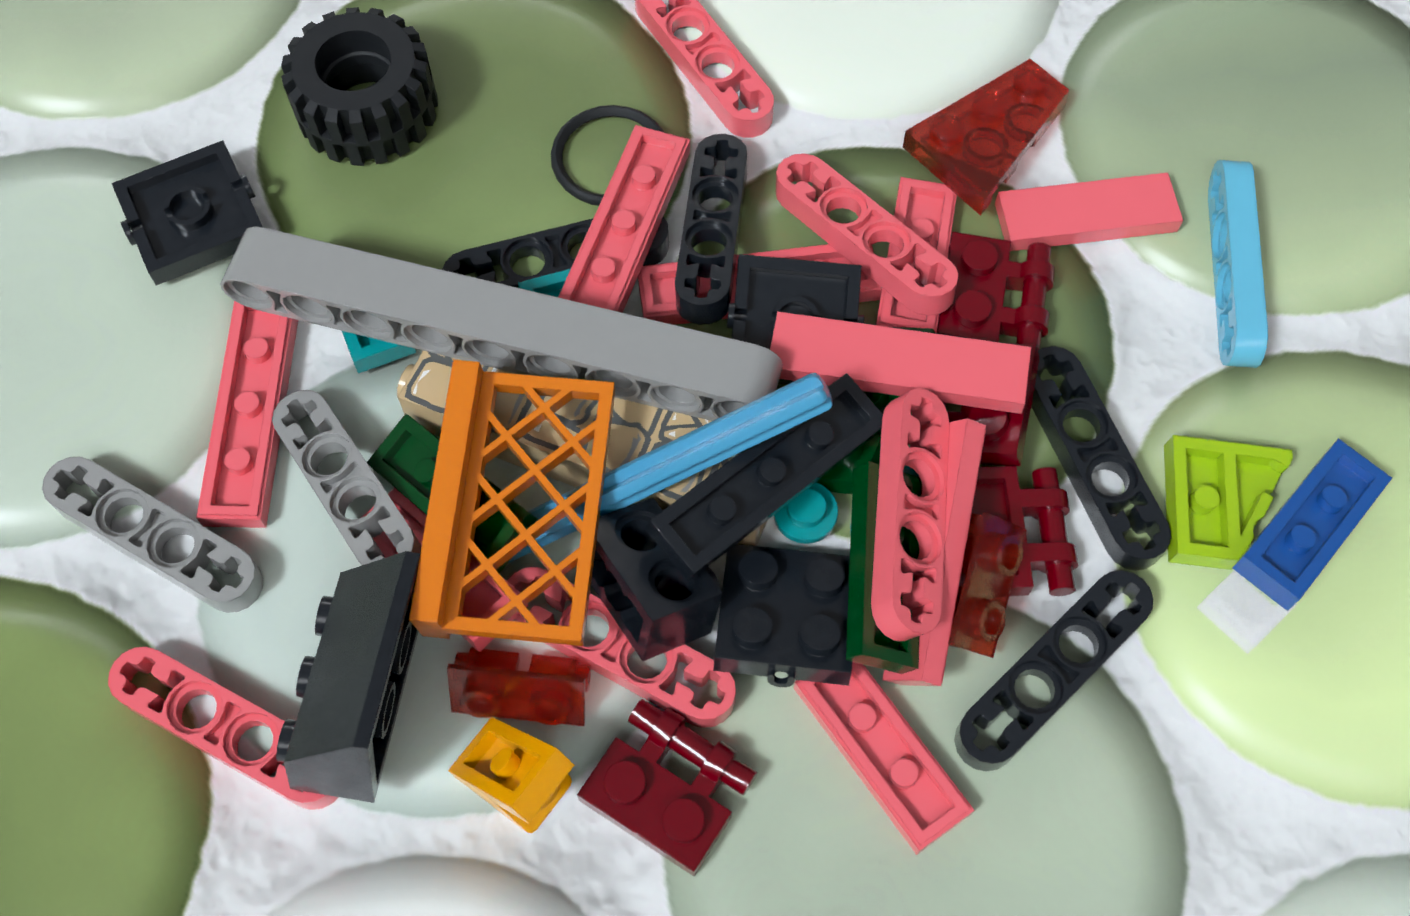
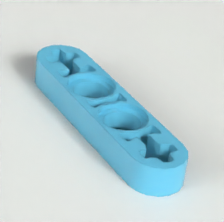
M1217 160L1209 180L1208 208L1220 360L1225 366L1257 368L1261 365L1267 349L1268 323L1254 170L1251 162Z

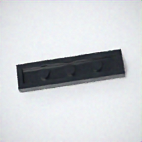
M847 373L828 386L833 405L828 411L740 452L649 521L645 530L688 582L881 432L883 414Z

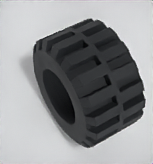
M359 7L346 8V13L335 15L334 11L322 15L324 21L318 24L311 21L302 28L304 36L293 37L288 44L290 54L283 56L281 67L284 75L281 78L304 138H308L311 147L318 153L326 150L330 160L340 163L346 157L349 158L351 165L364 166L365 160L375 159L376 165L388 162L387 156L393 153H397L401 157L410 151L409 143L412 141L421 143L427 136L425 126H433L436 119L435 107L438 106V98L425 45L421 43L419 33L414 27H406L404 19L395 14L386 18L381 9L370 8L365 13L360 12ZM375 82L372 86L361 90L346 91L362 83Z

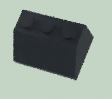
M405 551L340 572L334 596L324 595L322 597L315 621V635L321 636L315 657H304L297 679L296 696L303 698L296 720H285L277 745L276 759L278 762H284L290 789L371 803L375 802L419 632L410 622L409 618L420 553Z

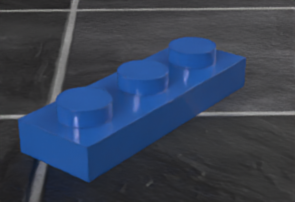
M1338 438L1232 569L1288 611L1302 598L1391 481L1392 477Z

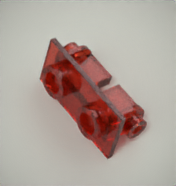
M983 512L982 515L971 514L961 574L966 575L963 587L959 586L952 630L948 642L949 646L962 648L991 658L994 657L998 638L1005 627V611L1015 573L1022 562V547L1027 529L989 513Z
M471 646L469 652H457L454 664L448 663L447 675L452 713L470 714L478 718L500 717L537 721L545 725L567 724L585 726V692H588L590 687L591 665L579 664V657L571 656V658L532 654L529 671H519L520 655L518 652L483 649L479 652Z

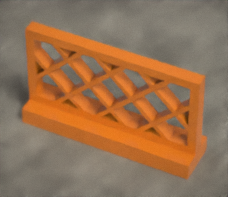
M453 360L409 618L410 622L423 637L450 639V634L583 646L616 392L614 382L483 371L480 362ZM497 392L525 394L537 409L509 430H506L494 415ZM540 396H550L552 398L544 402ZM572 399L597 400L596 420L575 436L570 433L554 414ZM546 419L566 443L535 465L516 441ZM491 428H493L499 437L489 444ZM593 439L592 455L590 456L583 446ZM509 447L528 471L497 494L484 478L485 467L489 461ZM575 453L589 470L588 483L567 499H564L545 475ZM535 482H538L557 506L526 529L506 504ZM483 490L490 500L479 508L481 492ZM585 502L582 521L574 509ZM499 510L519 535L487 559L474 543L475 531L477 526ZM566 516L581 534L580 546L555 565L535 539ZM528 545L547 568L548 572L519 595H516L496 569ZM473 554L481 565L469 573L471 556ZM577 566L573 587L564 575ZM488 575H490L510 600L488 619L462 617L466 592ZM557 581L572 599L569 626L539 624L526 608V605ZM517 612L526 620V622L506 621Z

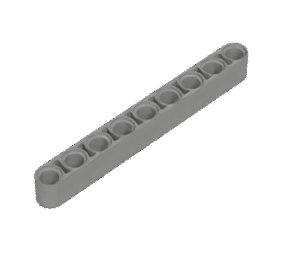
M263 227L247 228L220 283L221 289L227 296L255 310L465 361H476L484 366L517 374L614 382L616 398L714 421L775 391L783 368L782 359L776 353L756 344Z

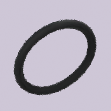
M598 106L579 113L562 126L553 142L551 167L557 181L565 191L578 200L596 206L600 205L604 196L587 191L574 183L563 165L562 154L565 143L578 127L594 119L614 116L627 118L638 122L643 127L664 132L659 124L645 113L625 106Z

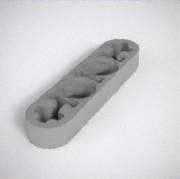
M299 390L284 397L273 411L272 422L274 428L361 566L384 558V554L373 539V537L380 535L383 531L398 553L405 551L421 553V543L325 399L318 392L311 390ZM308 415L320 432V434L310 440L298 423ZM337 452L347 454V460L340 470L330 475L317 474L318 466L326 456ZM363 495L376 497L375 506L369 514L360 519L351 520L345 518L346 509L355 498Z
M80 456L68 457L55 463L43 478L42 491L45 499L64 518L213 608L226 613L239 612L250 607L258 599L263 589V577L259 567L244 550L95 462ZM73 482L78 485L86 483L100 497L95 507L89 500L77 493L68 494L66 491L68 486ZM128 505H138L143 508V518L134 529L122 533L112 531V519L121 508ZM178 535H189L194 538V548L185 560L178 563H166L162 560V549L171 538ZM211 560L217 568L227 574L233 575L238 572L243 579L241 584L236 588L231 585H225L222 588L211 573L205 570L209 561Z

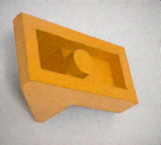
M491 717L448 771L521 829L528 833H533L571 786L572 779L568 773L575 765L556 747Z

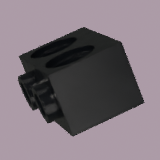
M654 498L599 517L591 580L592 587L642 661L711 634L723 594L715 573L709 567L688 582L645 530L649 521L663 511Z

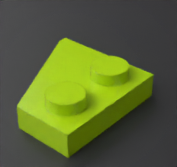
M1172 435L1164 444L1166 518L1171 531V539L1168 546V562L1232 570L1233 566L1249 548L1254 538L1253 530L1256 524L1265 516L1274 498L1271 494L1281 474L1289 467L1293 459L1292 450Z

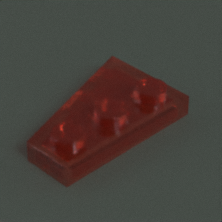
M1028 59L905 131L903 148L981 216L990 205L992 196L1002 182L1007 183L1016 171L1017 164L1029 147H1034L1064 109L1070 90L1032 59Z

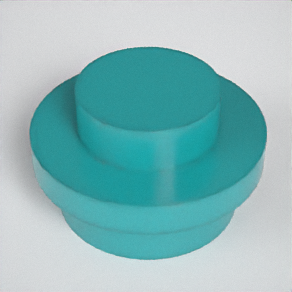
M815 483L774 515V521L779 531L786 538L802 544L815 543L826 538L834 529L838 517L837 502L827 488Z

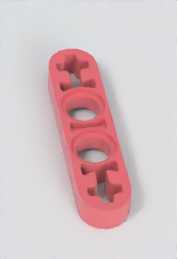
M635 0V11L638 17L731 133L743 138H753L762 135L770 128L773 121L774 96L770 88L698 0H668V13L666 5L662 0ZM688 26L697 28L702 32V35L696 40L683 41L675 37L674 32L679 28ZM713 63H722L730 67L732 73L727 77L719 79L707 76L703 69ZM740 99L746 108L738 111ZM758 107V112L752 113L750 111Z
M802 153L791 155L782 160L776 171L775 192L777 200L786 210L854 265H862L861 271L908 309L917 314L927 316L937 315L948 310L953 304L958 281L957 269L948 258L818 157ZM844 208L855 212L858 218L850 223H839L830 219L827 214L835 209ZM877 242H889L896 245L901 252L894 257L885 258L874 254L869 248ZM918 281H920L925 286L921 287L920 285H918ZM936 282L940 284L939 288L932 283Z
M922 388L910 390L891 401L885 407L882 417L871 609L877 627L885 636L894 641H906L934 630L939 624L942 614L950 425L948 413L943 402L936 394ZM904 466H909L919 475L922 482L921 497L913 494L907 487L903 476ZM901 527H906L916 536L919 543V556L917 559L910 557L903 549L900 542Z
M526 567L515 572L507 582L521 593L546 574L548 570L540 567ZM556 581L544 591L545 599L551 607L562 612L559 625L569 626L572 603L565 610L564 608L565 602H572V599ZM591 593L589 595L587 616L595 615L607 622L609 626L607 637L600 644L591 647L545 643L665 710L669 707L686 718V722L701 728L715 727L723 723L733 711L736 700V688L731 673L713 671V659L685 644L664 653L667 663L659 675L644 679L633 674L628 667V661L635 649L602 600ZM536 605L529 610L539 624H556L553 613ZM521 614L513 620L516 622H526ZM683 662L688 665L683 670L684 680L693 685L703 687L708 680L718 683L717 696L722 700L721 703L717 704L708 701L702 709L694 706V692L679 682H676L674 694L671 695L665 692L675 679L678 663Z
M147 646L135 647L122 653L114 661L109 671L108 686L111 694L132 712L299 807L308 810L323 809L337 800L338 797L290 789L286 770L282 765L284 762H278L276 759L278 740L285 722L284 720L156 649ZM138 671L144 674L151 672L162 684L172 689L166 701L147 688H137L131 682L134 675ZM199 695L213 696L217 703L213 719L201 728L190 729L185 727L182 721V713L186 704ZM254 726L270 728L273 734V743L267 754L254 761L241 759L238 754V742L241 736ZM277 771L275 777H270L271 774Z

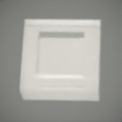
M1234 570L1200 603L1197 609L1248 654L1297 604L1288 611Z

